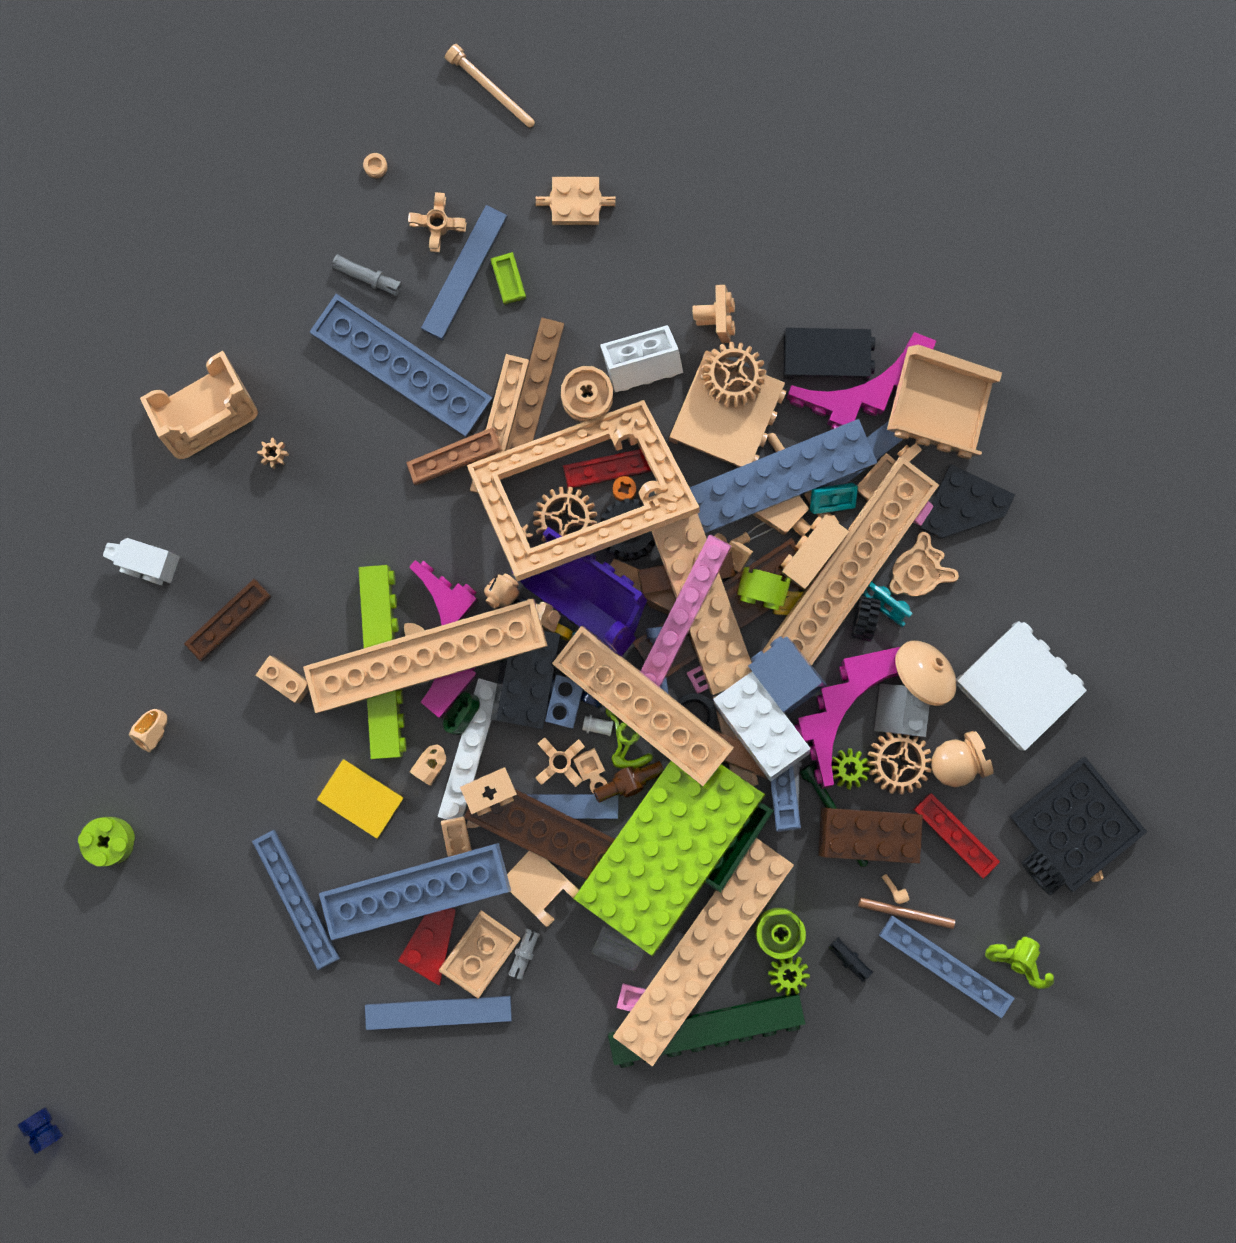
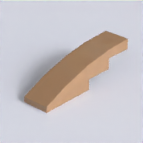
M613 559L611 566L616 570L614 573L620 578L622 575L628 577L634 582L633 587L641 592L637 571L639 569ZM672 588L643 594L650 608L669 615L676 601Z

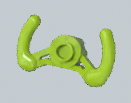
M606 708L607 716L615 722L618 748L611 758L613 765L622 769L633 766L636 769L652 761L653 756L650 753L635 760H625L624 757L630 745L635 744L639 740L640 735L624 722L619 725L618 717ZM622 744L626 745L623 751H621Z
M1022 937L1021 940H1018L1014 949L1008 950L1004 944H993L986 948L985 956L990 961L1009 963L1012 970L1026 975L1032 987L1046 989L1054 983L1052 973H1047L1044 980L1039 978L1036 960L1040 954V945L1035 940Z

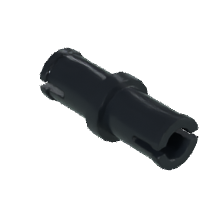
M839 937L828 946V949L843 962L842 966L844 968L848 967L862 983L873 973L858 958L859 954L856 951L852 952Z

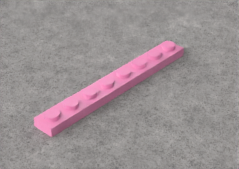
M712 535L708 536L640 671L659 687H661L732 547Z

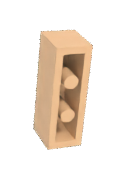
M827 514L823 519L819 516L810 526L813 532L808 538L803 535L795 546L799 549L794 556L789 554L781 564L784 568L781 573L785 577L791 578V581L803 590L806 589L849 533L847 529Z

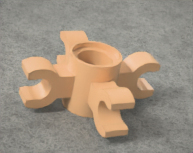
M435 192L434 209L430 210L427 215L409 213L408 223H410L411 227H428L431 232L429 240L430 252L440 253L441 236L446 234L448 230L466 232V219L447 218L444 212L446 205L445 193ZM437 218L444 220L441 226L435 227L431 225L433 220Z
M545 737L537 743L550 757L549 766L535 777L541 785L556 772L564 773L575 787L583 781L571 767V759L585 747L579 739L565 752H557ZM558 755H563L567 759V765L563 769H557L554 766V758Z

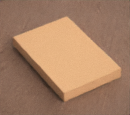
M481 910L439 968V972L476 998H479L521 938Z

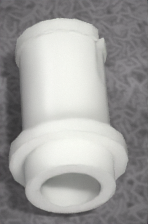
M592 715L590 717L585 716L582 730L587 731V734L590 731L610 736L613 721L593 718Z

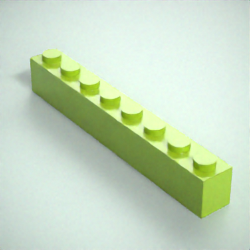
M388 565L359 567L364 648L395 640V632L399 631L398 619L394 618L393 609H397L396 594H392V585H395L396 580L395 572L391 571V567ZM402 690L367 699L371 759L403 757V752H406L405 737L402 738L401 728H405L404 714H400V704H403Z

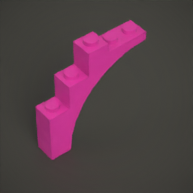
M914 332L897 361L885 372L869 382L847 390L830 392L807 390L792 385L786 399L791 400L790 404L796 407L803 408L806 406L813 409L812 412L817 415H830L827 425H830L831 429L855 421L859 408H863V412L872 416L881 415L885 410L891 391L897 392L908 347L921 345L933 349L936 340Z
M415 560L409 567L424 582L433 596L440 614L441 625L462 620L477 603L478 599L474 597L477 592L470 586L465 584L462 587L458 583L451 590L452 584L443 576L439 579L432 574L434 569L425 561H422L420 564ZM475 668L434 679L431 688L421 703L437 717L442 718L457 697L465 691L478 675L474 672Z
M900 647L843 659L842 666H839L841 680H846V683L821 688L819 691L820 695L816 696L819 710L823 709L824 712L797 719V725H794L795 729L806 743H812V746H809L810 757L812 761L816 760L818 769L814 770L817 784H821L822 789L830 788L834 785L831 766L832 749L837 728L844 714L853 702L869 688L899 675L895 659Z

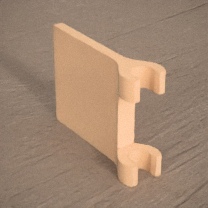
M528 851L507 874L511 887L510 892L546 927H549L555 919L545 911V908L563 889L572 898L579 891L553 864L531 851Z

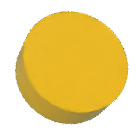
M559 623L557 624L554 633L560 634L561 639L570 641L573 631Z

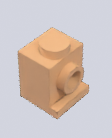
M536 603L543 631L554 633L561 615H559L558 611L553 610L554 607L548 603Z

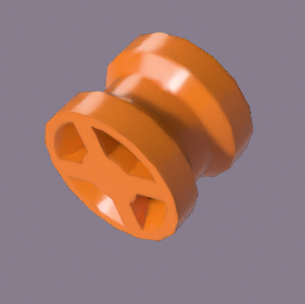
M623 476L615 480L613 495L617 500L624 501L625 498L632 500L635 497L636 484L633 479Z

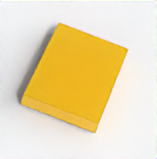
M345 759L341 761L317 798L319 802L377 839L404 799V797Z

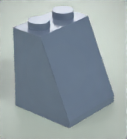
M780 636L770 644L772 648L767 652L763 653V651H760L751 658L752 663L748 666L784 713L790 714L818 693L821 688L827 686V684L793 641L787 636L785 638Z

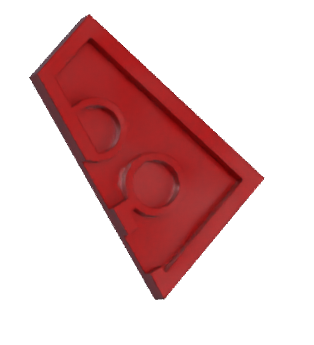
M452 907L426 914L398 962L440 986L442 973L439 972V968L446 960L457 909Z

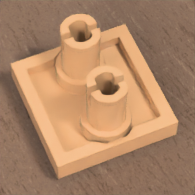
M716 285V302H714V305L693 306V319L696 320V325H716V333L721 343H730L731 336L735 335V322L732 321L731 312H735L734 298H732V293L728 292L725 285Z

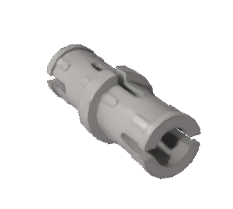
M525 928L520 946L514 952L516 956L508 975L515 977L517 972V979H523L528 962L534 956L532 952L540 936L538 932L533 931L532 933L530 929Z

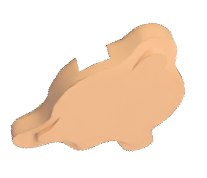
M921 532L918 534L914 546L900 555L895 561L889 590L894 595L923 596L940 583H953L957 581L959 575L955 569L940 566V562L945 556L944 553L931 546V538L928 533Z

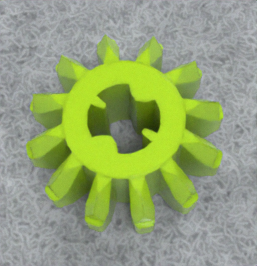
M848 748L846 756L842 750L838 751L840 760L832 757V762L837 764L832 766V771L836 770V773L833 774V780L840 777L837 786L841 787L846 781V789H851L852 781L856 787L861 786L858 778L867 781L868 778L862 772H869L870 768L863 767L862 764L867 763L868 759L858 760L862 752L857 751L853 756L852 748ZM851 762L853 764L852 769L855 771L853 774L848 773L846 775L844 765H850Z
M798 956L794 962L793 957L787 958V961L779 959L781 962L779 965L772 961L771 965L776 968V971L770 970L768 975L776 976L770 980V984H778L776 987L778 993L785 987L786 996H790L791 988H793L796 994H799L800 991L797 987L799 984L806 988L807 984L802 981V978L808 979L810 975L802 973L808 966L807 964L799 966L802 961L801 957ZM786 969H789L791 972L795 971V975L792 974L793 979L783 978V975H786L784 972Z

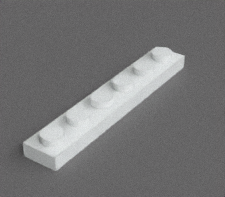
M478 678L474 695L479 698L480 706L470 724L462 733L438 817L448 820L464 816L467 803L460 787L475 779L492 721L490 719L497 683Z

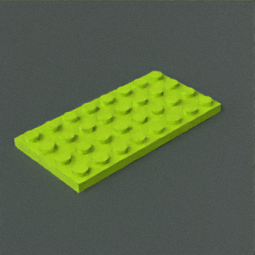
M670 761L573 899L651 956H654L763 800L765 794L722 764L705 785L702 786L674 762Z

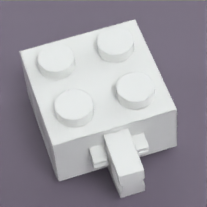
M129 538L122 540L120 544L107 543L103 553L104 557L114 561L113 564L120 567V572L140 578L142 574V579L158 585H162L163 581L171 583L180 556L167 550Z

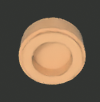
M372 153L364 159L363 167L369 177L381 178L386 174L388 165L381 154Z

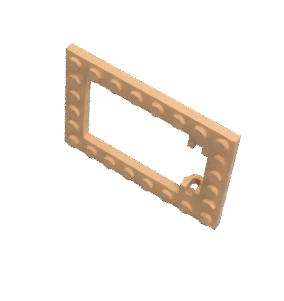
M644 400L467 465L470 476L517 582L700 513L699 505ZM609 439L612 440L617 451L622 449L621 441L628 439L631 446L638 443L657 480L645 483L638 492L644 506L530 549L500 482L501 479ZM655 491L656 495L649 497V494Z

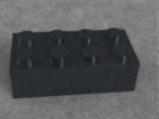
M544 631L547 647L501 660L490 720L543 729L554 671L552 663L556 659L560 634Z

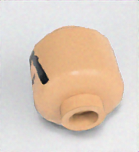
M508 574L494 576L484 589L487 597L486 603L494 609L510 606L520 594L518 582Z

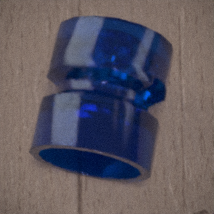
M46 1107L17 1125L23 1136L30 1138L28 1144L34 1154H37L63 1137L57 1124H51L53 1118Z

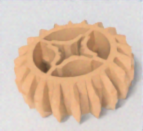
M733 342L729 343V349H726L725 345L721 344V353L713 349L711 353L714 358L707 356L705 360L708 364L702 366V370L708 373L702 374L701 379L709 380L704 383V389L712 387L708 393L709 397L717 394L718 396L715 400L717 403L724 398V406H728L730 400H733L734 407H738L740 399L744 405H747L748 399L746 396L751 400H755L756 395L754 392L761 393L762 388L759 385H764L766 381L764 378L759 377L764 376L766 370L758 369L764 365V361H755L759 357V353L756 352L750 355L751 346L747 347L746 351L742 350L743 343H739L738 349L734 348ZM729 357L739 358L734 364L720 362ZM746 362L752 369L753 382L743 372V366ZM739 366L737 374L738 378H736L735 376V379H731V381L729 382V371H736L737 367ZM715 368L720 370L719 373L725 378L722 387L715 380ZM734 385L748 387L740 392L728 391Z
M559 487V495H556L555 491L551 489L550 494L552 498L549 499L546 495H543L542 499L546 502L545 505L540 502L536 504L542 511H534L533 513L534 516L540 517V519L533 521L534 526H542L536 530L537 535L544 533L548 528L546 519L560 526L559 535L562 537L567 534L568 529L572 526L583 525L582 529L597 524L596 521L590 520V518L597 517V512H589V510L595 507L594 503L586 505L585 503L588 502L589 496L586 495L580 499L581 490L572 495V487L568 488V494H564L563 487ZM565 500L560 511L548 512L552 505ZM572 502H575L582 508L585 518H580L571 512ZM568 508V515L572 520L565 524L563 530L562 520L559 517L563 516ZM543 536L541 540L542 542H546L547 540Z
M886 732L887 740L883 736H879L878 741L881 745L877 743H872L871 745L877 750L876 753L868 752L867 754L874 757V761H868L867 765H874L875 769L868 772L869 775L876 773L878 775L874 778L873 782L878 783L882 780L883 782L880 786L882 790H885L890 785L889 793L891 794L895 792L896 787H898L900 795L904 794V787H906L909 793H912V784L917 788H921L922 785L918 779L927 781L928 778L923 775V772L932 771L931 768L925 767V763L932 762L931 758L925 759V755L931 753L930 749L923 751L921 749L925 746L926 742L921 741L917 744L918 736H912L909 739L910 735H903L902 737L901 734H895V737H893L891 732ZM901 742L894 755L883 754L890 744ZM908 745L914 749L918 763L909 759ZM901 755V760L910 765L900 766V769H898V764L889 760V758L895 759ZM881 761L891 766V779L883 772ZM905 769L916 770L910 779L898 782Z

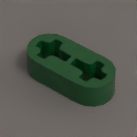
M468 692L461 693L444 718V730L454 735L462 734L479 709V698Z

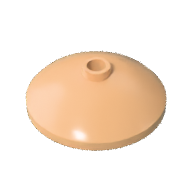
M921 641L906 642L898 649L895 659L897 672L905 687L916 698L924 703L940 706L948 703L954 697L956 692L955 673L947 658L938 649Z

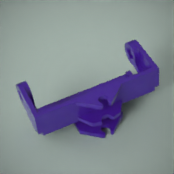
M550 527L543 533L547 540L546 543L562 537ZM593 553L519 581L523 587L544 602L552 605L556 611L572 624L574 623L578 628L585 626L619 656H623L636 639L633 634L637 629L647 599L643 593L633 587V581L625 575H622L621 578L614 573L616 570L606 562L600 564L595 560L597 557Z

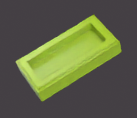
M513 252L491 258L503 304L506 305L526 299Z

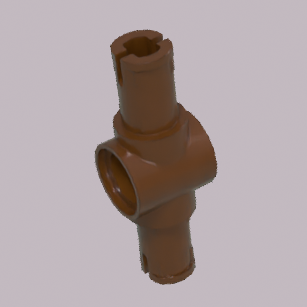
M660 761L641 769L639 767L634 769L633 766L626 767L614 775L615 778L612 779V782L594 789L593 792L598 803H601L616 795L619 797L624 795L625 798L631 797L642 791L647 781L660 776L664 769Z

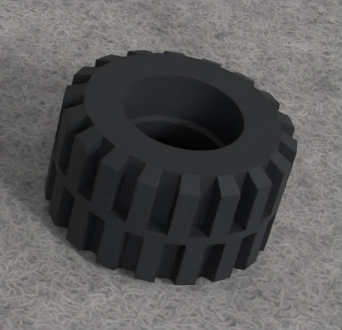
M625 498L624 501H615L612 506L609 505L606 508L600 522L644 505L637 499L633 501ZM652 531L642 534L641 538L634 543L621 542L607 547L606 551L617 559L621 558L623 561L633 559L634 561L642 556H646L654 548L656 542Z

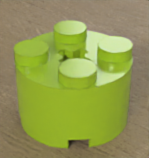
M744 566L737 595H741V601L755 604L756 600L764 602V607L779 610L780 606L784 607L791 578L786 577L783 582L780 575L753 569V573H749V567Z
M102 817L90 821L78 837L79 848L83 857L95 866H110L125 861L133 851L135 840L131 826L126 821L116 817ZM105 837L110 838L107 846L104 844V842L106 841Z
M772 908L759 916L755 926V938L760 948L769 956L776 959H787L793 957L801 949L806 939V931L803 922L795 913L785 908ZM779 927L786 931V934H782L781 939L774 935V932H777Z

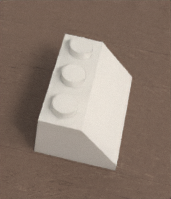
M668 325L600 345L615 392L626 391L632 387L650 384L656 380L671 378L683 373L679 349Z

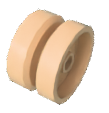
M581 366L573 369L565 377L561 385V400L564 410L573 420L580 423L609 413L613 404V387L609 377L602 370L593 366ZM585 393H590L591 397L587 395V397L584 398L583 395Z

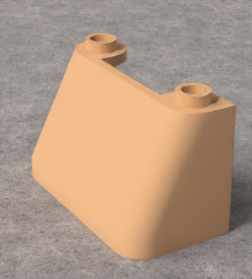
M224 351L212 356L207 361L206 368L210 374L175 394L168 396L162 390H153L140 398L158 437L174 457L178 459H185L248 424L258 414L253 400Z

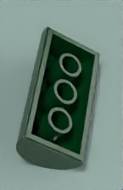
M760 802L707 878L705 884L722 893L774 810Z

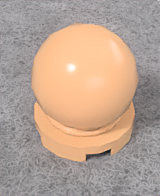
M976 731L965 733L964 741L957 739L949 740L936 748L932 756L931 767L933 774L943 785L951 787L965 786L974 780L977 773L982 778L994 774L991 760L986 761L982 750L986 747Z

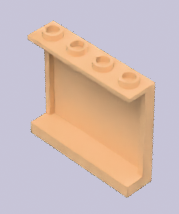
M921 345L908 347L887 430L895 432L894 436L898 438L916 439L915 443L920 445H936V449L942 452H951V450L958 452L957 456L961 458L971 459L972 456L981 455L982 452L976 450L986 407L992 384L1000 382L1002 372Z
M706 350L670 434L669 441L678 444V442L727 463L741 467L759 459L756 451L759 446L764 447L769 434L764 432L768 424L773 425L777 416V412L774 411L776 403L782 404L787 392L783 390L785 382L768 375L759 376L766 381L764 385H759L762 388L761 393L754 392L756 395L755 400H751L746 396L748 399L747 405H744L740 399L738 407H734L733 400H730L728 406H724V398L717 403L715 402L717 394L709 397L708 393L712 387L708 389L703 387L704 383L709 380L701 379L702 374L708 373L702 370V366L708 364L705 360L707 356L714 358L712 353ZM726 358L720 361L721 363L726 362L728 364L736 363ZM739 366L737 367L736 371H729V382L731 381V379H735V376L736 378H738L737 374ZM743 366V372L753 382L752 369ZM715 368V380L722 387L725 378L719 373L720 370ZM734 385L728 391L740 392L748 387Z

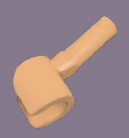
M887 874L882 876L897 904L909 901L905 888L898 891Z

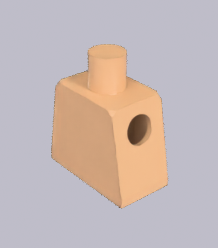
M800 496L753 514L782 535H785L793 528L803 537L811 529L810 525L802 518L809 508Z

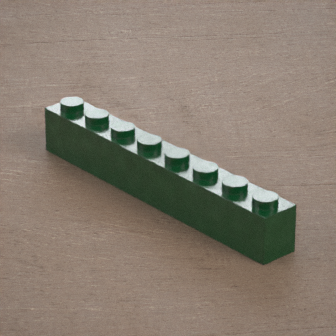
M791 993L790 996L781 995L689 1015L661 1055L667 1054L669 1058L682 1055L681 1051L691 1049V1052H699L705 1050L707 1045L715 1044V1047L729 1045L730 1040L738 1039L739 1042L752 1040L753 1035L762 1034L763 1037L776 1035V1031L786 1029V1032L801 1029L800 1025L805 1024L799 994ZM616 1031L608 1033L614 1066L620 1065V1068L630 1067L634 1065V1061L642 1060L641 1057L613 1037Z

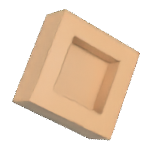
M917 443L911 448L906 445L897 455L910 462L922 449Z

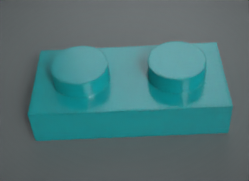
M854 483L812 489L810 511L813 514L855 508L858 486Z

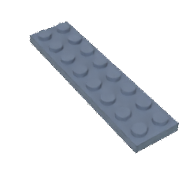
M335 294L310 330L311 335L466 438L493 400L491 396L338 294Z
M857 419L692 486L690 490L699 505L700 513H698V516L706 534L812 491V489L819 488L877 464V460L860 420Z
M497 843L319 893L330 939L334 940L511 891L500 846Z

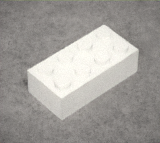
M753 672L713 699V705L770 782L810 754V747Z

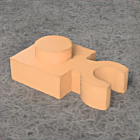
M717 533L714 537L732 546L729 552L732 554L734 570L737 572L742 571L753 551L735 539L728 543L724 535Z
M595 748L573 757L582 780L585 781L590 778L589 787L593 794L594 786L597 782H601L603 785L608 784L606 779L599 775L605 770Z

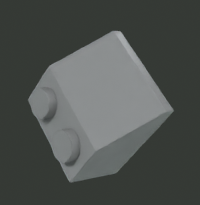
M879 684L874 731L926 737L930 704L916 698L903 685Z

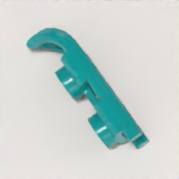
M871 581L868 587L875 592L874 595L871 597L867 589H865L862 595L880 600V611L903 628L906 624L902 621L904 617L907 616L909 618L913 614L910 611L909 605L904 601H896L891 597V592L888 588L884 586L878 587ZM885 603L893 608L891 612L884 607Z

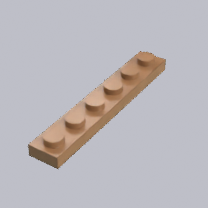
M541 317L506 451L534 441L564 329V323Z

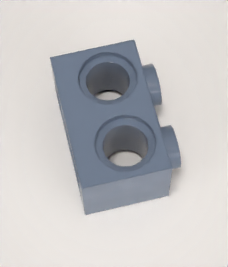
M556 675L555 680L552 679L550 693L552 695L550 703L547 704L545 722L574 729L583 688L568 677ZM568 683L572 686V693L569 696L564 697L559 694L561 684ZM558 706L564 707L567 711L566 717L562 720H557L553 716V710Z

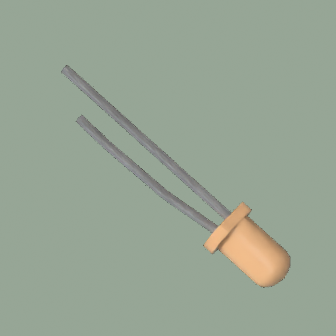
M763 522L754 527L748 533L744 532L743 535L735 538V540L740 542L741 544L749 543L750 540L760 535H763L773 530L774 528H771L759 535L750 538L748 534L751 533L757 527L765 524V522Z

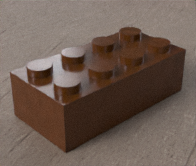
M821 807L818 856L920 864L923 815Z

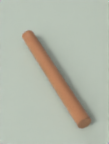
M860 898L859 907L950 929H953L955 926L954 919L870 899Z

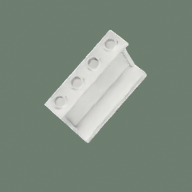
M1018 621L1013 623L1012 627L963 675L956 678V685L1020 751H1025L1087 690L1083 687L1084 682L1076 674L1071 675L1065 669L1067 667L1066 663L1059 657L1055 658L1049 652L1050 647L1043 640L1040 639L1038 641L1032 635V628L1025 622L1021 623Z

